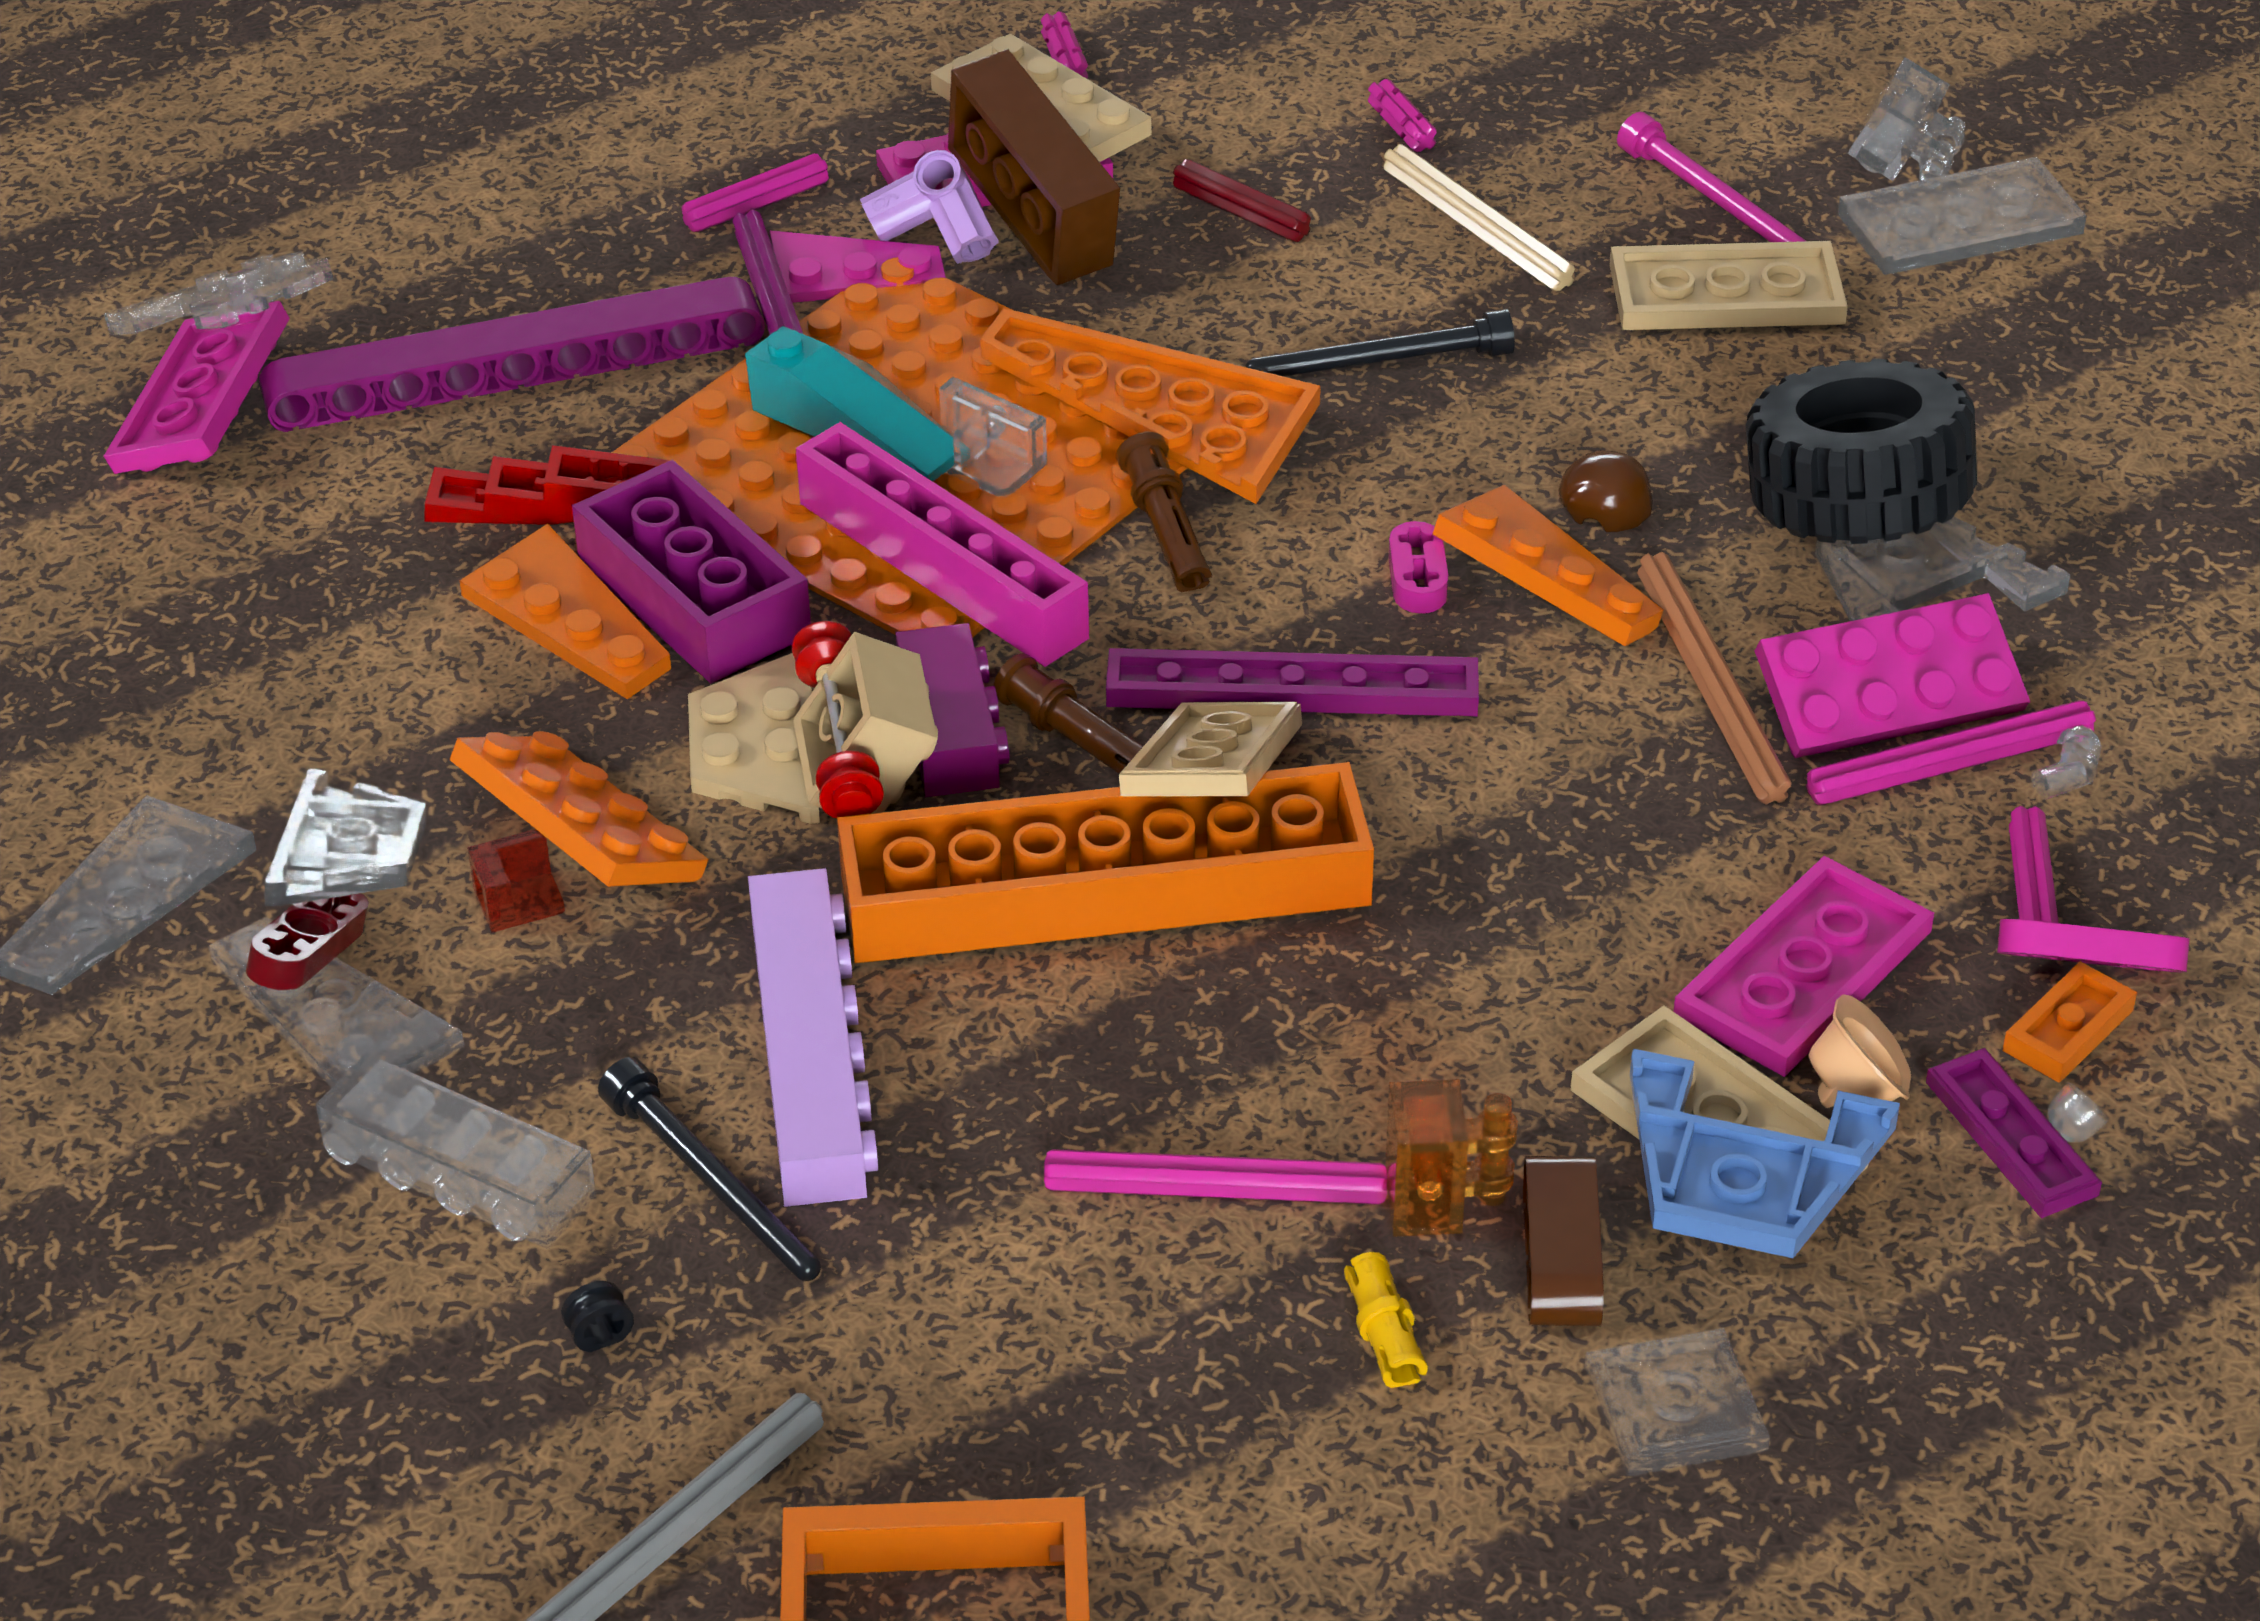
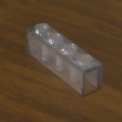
M365 1053L316 1104L324 1149L335 1160L345 1165L357 1163L381 1174L388 1183L400 1190L412 1188L435 1198L445 1209L453 1214L463 1216L468 1213L494 1225L501 1234L514 1241L526 1239L549 1249L596 1196L591 1152L368 1053Z

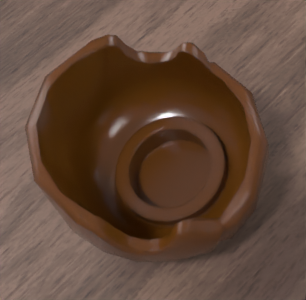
M1606 450L1587 453L1566 469L1559 486V500L1567 508L1574 521L1578 524H1583L1587 518L1595 519L1603 526L1605 532H1620L1638 527L1652 512L1653 498L1646 471L1636 459L1625 453Z

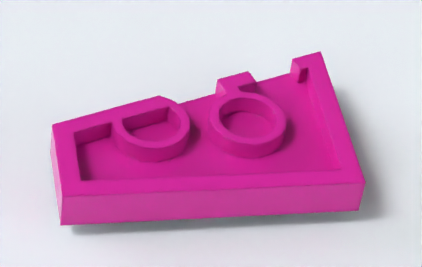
M770 230L771 244L792 303L831 299L838 293L845 291L849 286L857 283L871 284L876 288L897 286V283L886 281L881 275V265L886 260L897 257L902 266L914 268V276L910 280L903 282V285L925 283L933 278H946L939 246Z

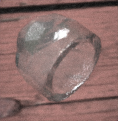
M2068 1082L2054 1096L2048 1106L2046 1116L2061 1136L2071 1143L2086 1141L2109 1121L2103 1111L2071 1082Z

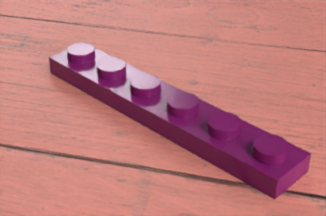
M1109 648L1106 707L1176 709L1181 703L1297 702V704H1301V712L1478 716V657Z

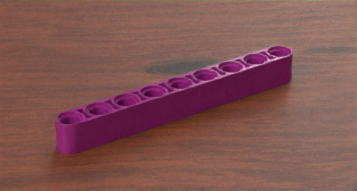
M723 277L281 358L270 362L263 368L259 375V386L271 425L279 431L288 432L293 431V427L296 426L299 429L347 421L350 420V416H355L358 419L406 410V406L412 405V408L460 400L463 399L462 395H468L469 398L519 389L518 385L524 384V387L572 379L575 374L583 377L630 368L629 364H635L636 367L685 358L684 354L688 353L690 356L738 348L741 343H744L745 346L754 345L764 334L765 322L750 285L738 277Z

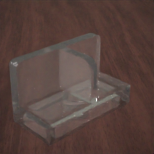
M954 376L939 387L941 426L953 435L954 466L945 473L995 496L1007 498L1047 465L1045 417Z

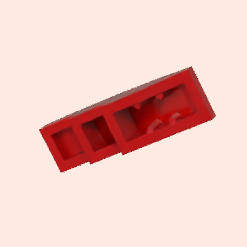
M552 445L548 463L493 456L489 474L434 467L425 500L424 521L535 525L574 522L572 505L664 464L669 460Z

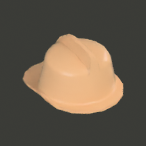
M1842 994L1835 1002L1832 1022L1812 1046L1809 1053L1810 1062L1822 1080L1818 1089L1821 1104L1825 1108L1833 1107L1838 1091L1887 1101H1893L1900 1096L1908 1100L1910 1097L1911 1071L1897 1040L1880 1018L1865 1004L1853 996Z

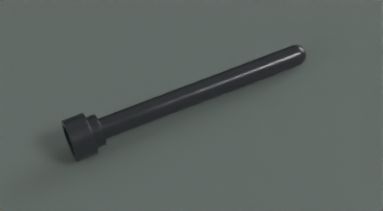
M1508 309L1484 312L1482 318L1474 319L1473 325L1257 357L1247 361L1245 367L1279 376H1290L1476 348L1478 353L1489 351L1492 357L1514 353V329Z
M623 1058L606 1070L600 1079L598 1094L617 1115L622 1117L628 1115L631 1119L640 1118L798 1279L811 1281L819 1275L821 1270L819 1259L660 1100L657 1077L638 1058Z

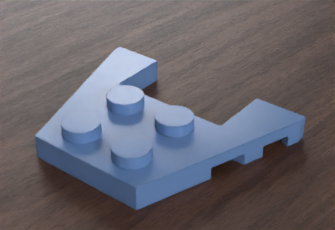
M1633 1049L1630 1081L1653 1229L1794 1258L1896 1129L1900 1103L1843 1091L1837 1092L1824 1141L1684 1113V1107L1693 1079L1694 1061Z

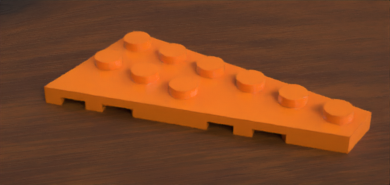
M1006 308L1002 309L980 339L981 358L1129 437L1143 432L1160 434L1164 437L1169 448L1168 458L1255 504L1263 495L1320 405V385Z

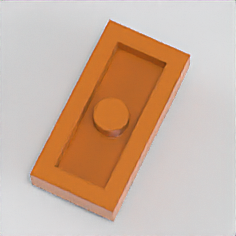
M2080 961L2006 1031L2002 1051L2060 1083L2133 1012L2137 992Z

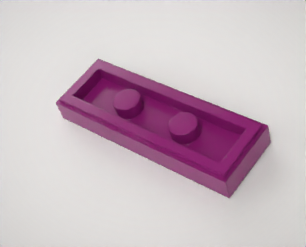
M1986 1048L1928 1069L1926 1084L2040 1218L2100 1195L2102 1181Z

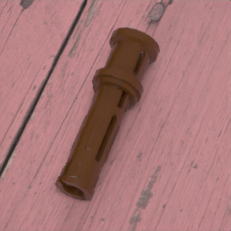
M1138 433L1125 440L1116 453V459L1121 470L1129 474L1133 483L1130 493L1138 508L1147 512L1177 590L1186 592L1204 588L1209 584V578H1212V573L1202 555L1195 533L1180 501L1184 485L1179 473L1170 469L1166 459L1169 448L1164 437L1158 433Z
M1016 654L1001 667L996 675L993 686H995L997 699L1000 703L1007 706L1014 704L1030 715V721L1037 729L1049 732L1054 729L1118 774L1121 773L1144 746L1077 700V694L1072 684L1061 678L1054 680L1039 670L1036 660L1028 654Z

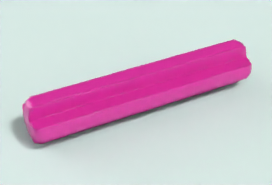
M810 154L687 201L681 207L683 221L691 231L700 232L733 219L738 212L747 214L751 209H760L822 185L829 179L827 163L818 154Z
M2018 806L2011 812L2009 833L2019 919L2059 923L2045 813L2037 806L2029 809Z

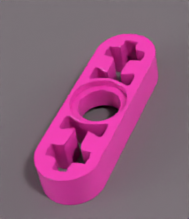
M2000 919L1997 953L2076 963L2081 961L2086 964L2184 973L2187 972L2190 939L2171 935L2043 921Z

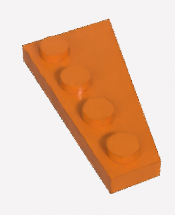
M1502 485L1438 515L1433 535L1623 646H1627L1650 634L1660 623L1664 609L1506 485Z
M549 524L544 525L459 580L461 595L626 699H629L671 670L670 653Z

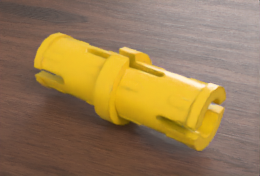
M1367 1252L1357 1255L1350 1260L1354 1268L1348 1265L1345 1266L1344 1276L1358 1307L1359 1313L1356 1316V1324L1359 1333L1373 1347L1381 1377L1386 1386L1394 1388L1419 1383L1421 1379L1418 1374L1425 1376L1428 1366L1413 1334L1414 1314L1408 1301L1401 1298L1400 1294H1398L1388 1260L1384 1255L1379 1252Z

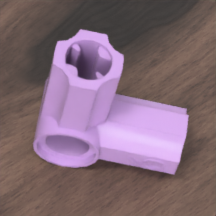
M945 150L928 152L919 159L913 172L860 199L861 205L880 241H889L934 218L957 264L982 259L990 255L992 248L999 243L974 192L970 179L954 154ZM948 178L953 179L945 188L935 189L941 181Z

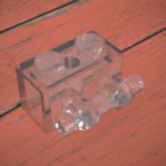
M1904 57L1874 102L1847 154L1856 158L1868 171L1880 173L1892 181L1908 158L1912 157L1919 162V179L1926 185L1936 184L1939 179L1948 175L1954 162V156L1960 151L1965 140L1964 122L1956 116L1947 118L1937 112L1950 84Z

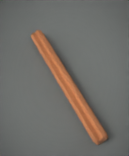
M1663 552L1654 556L1649 553L1645 554L1640 559L1642 566L1638 569L1637 574L1651 600L1664 609L1661 619L1757 799L1765 805L1773 801L1778 803L1785 801L1788 798L1787 790L1791 787L1792 782L1669 556Z

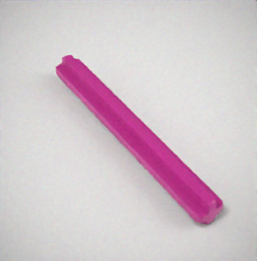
M2078 700L1817 767L1807 773L1806 789L1817 805H1826L2088 737L2094 732L2095 713L2090 710L2087 702Z
M1052 1149L1047 1152L1044 1164L1045 1187L1050 1191L1378 1205L1384 1203L1387 1196L1388 1173L1386 1165L1382 1163Z

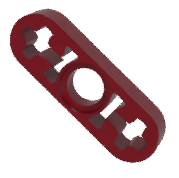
M322 884L314 887L252 938L246 966L247 976L258 985L270 989L293 990L300 988L362 935L369 905L367 897L354 888L339 884Z

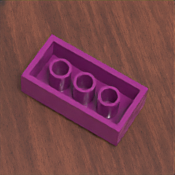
M673 459L572 505L578 556L616 597L710 684L792 645L795 635L802 628L811 624L808 579Z

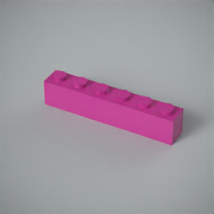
M841 422L796 447L801 505L1021 652L1030 655L1042 666H1048L1089 639L1088 582Z

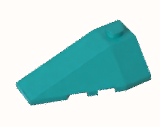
M784 326L745 353L752 408L762 415L814 437L841 422L932 482L966 456L965 446L872 365Z

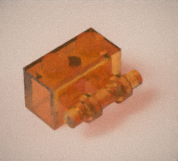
M1459 1079L1389 1082L1385 1165L1388 1173L1387 1195L1393 1237L1462 1234L1465 1197L1478 1196L1479 1200L1488 1206H1497L1504 1202L1506 1192L1511 1189L1514 1181L1515 1164L1512 1158L1509 1157V1149L1516 1143L1518 1128L1517 1118L1512 1113V1101L1507 1095L1494 1093L1487 1096L1484 1101V1111L1480 1112L1477 1118L1465 1119ZM1481 1153L1475 1158L1474 1162H1467L1468 1154Z

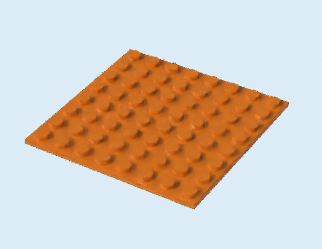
M897 257L888 259L881 265L882 277L886 281L897 283V286L876 288L867 283L853 284L799 321L804 335L824 342L872 365L965 446L966 456L933 481L935 484L1062 566L1138 508L1130 494L1133 485L1128 473L1121 470L1116 459L1118 448L1129 436L981 358L980 339L1002 309L1010 308L947 278H933L925 283L903 285V282L910 280L914 276V268L902 266ZM746 358L611 452L669 461L673 459L808 579V589L894 635L900 631L969 623L973 638L985 628L800 504L796 447L812 439L814 436L753 410ZM1168 457L1166 458L1170 469H1173L1179 475L1187 469V467Z

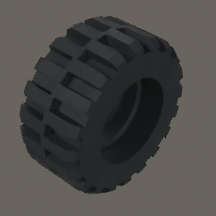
M1872 359L1871 362L1855 363V360L1839 361V365L1825 367L1823 364L1810 367L1806 373L1800 375L1796 373L1790 374L1782 378L1778 386L1770 385L1766 388L1760 397L1756 399L1747 415L1746 436L1752 501L1760 513L1778 529L1786 527L1791 535L1806 538L1807 536H1813L1819 542L1834 544L1836 540H1848L1851 544H1868V540L1884 539L1885 542L1902 538L1903 534L1911 532L1917 535L1931 530L1936 522L1943 524L1953 518L1956 512L1962 510L1977 485L1975 408L1973 401L1965 389L1953 377L1947 378L1942 371L1932 367L1922 369L1918 363L1903 361L1901 364L1889 363L1888 359Z

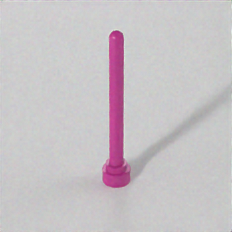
M1645 112L1632 114L1622 124L1617 135V144L1633 158L1636 159L1641 156L1646 160L1655 159L1769 242L1806 241L1668 143L1662 125Z

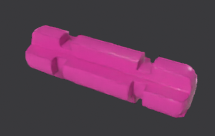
M1060 11L1053 16L1046 13L1041 19L1043 25L1041 33L1047 43L1046 45L1051 57L1087 79L1086 68L1088 63L1082 53L1076 35L1070 27L1071 24L1068 17Z
M1384 79L1379 84L1373 82L1369 86L1368 91L1371 94L1368 102L1378 113L1381 112V117L1401 138H1404L1405 143L1413 151L1421 152L1425 148L1431 149L1435 146L1436 128L1391 80Z

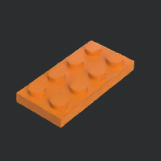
M544 731L534 732L532 736L511 737L503 733L489 732L486 734V737L457 738L449 759L451 762L606 886L696 882L702 878L709 859L688 843V836L681 830L663 824L647 811L648 806L643 800L623 793L607 780L608 774L603 769L582 761L569 751V744L563 738Z

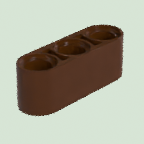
M1525 1156L1523 1203H1526V1208H1524L1525 1253L1528 1255V1260H1526L1528 1309H1531V1314H1528L1529 1325L1601 1327L1604 1281L1596 1158Z

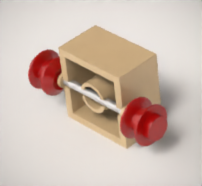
M819 621L811 623L802 628L792 641V653L796 660V674L803 683L814 688L793 719L808 804L822 808L825 813L836 819L837 817L883 813L889 804H894L899 800L904 791L906 781L921 760L925 761L931 756L938 739V729L934 724L929 700V687L925 682L920 654L857 632L851 634L848 628L837 622Z

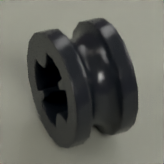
M594 1281L581 1286L570 1294L561 1310L562 1320L571 1331V1337L575 1345L580 1350L586 1352H593L623 1341L631 1332L634 1324L633 1313L624 1302L621 1290L616 1284L608 1281Z

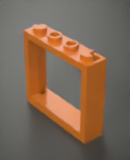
M1085 1496L784 1507L780 1621H806L807 1575L1064 1565L1066 1621H1090Z

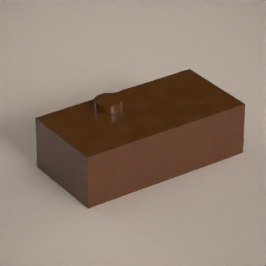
M1007 49L952 69L948 150L958 159L966 173L1045 274L1056 285H1060L1112 266L1114 263L1120 187L1022 65Z

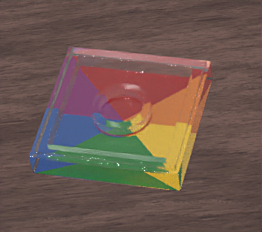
M1724 1328L1586 1352L1585 1368L1627 1477L1768 1451L1770 1436Z

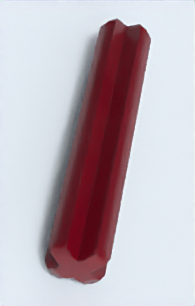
M1185 159L1174 168L1173 185L1180 191L1292 242H1299L1304 235L1307 236L1310 232L1311 217L1301 209L1190 159Z

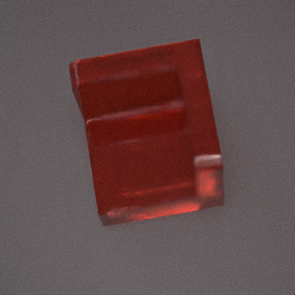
M534 829L467 847L474 893L491 933L562 914L565 911L564 901L551 874L547 839L538 830Z

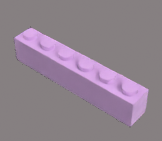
M826 868L748 876L784 1207L867 1198L865 1172L878 1171V1158L874 1130L861 1131L860 1122L872 1121L868 1081L854 1082V1073L865 1072L861 1032L848 1033L847 1026L859 1024L855 985L842 986L841 979L852 978L849 940H836L835 933L846 932L842 893H829Z

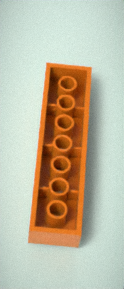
M1350 762L1266 771L1248 796H1120V787L837 817L841 877L855 963L1372 906L1374 847Z

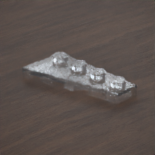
M146 795L1 947L0 976L53 995L254 853L256 846L253 832Z
M266 916L209 945L212 962L349 1108L465 1047L463 1034L460 1029L338 958H334L309 981L297 989L275 990L253 982L246 974V966L252 938L273 921Z

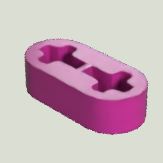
M1419 521L1402 523L1390 532L1389 567L1393 597L1396 604L1409 612L1423 614L1434 612L1446 603L1448 569L1444 542L1433 535L1435 526ZM1411 547H1420L1423 555H1412ZM1414 579H1424L1425 587H1417Z

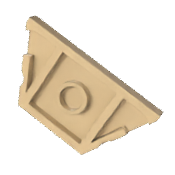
M793 653L688 694L692 793L719 800L732 799L739 802L741 806L765 811L770 804L799 812V819L802 822L809 824L820 823L819 807L808 804L793 721L812 693V687L806 685L798 678L795 670L796 660Z

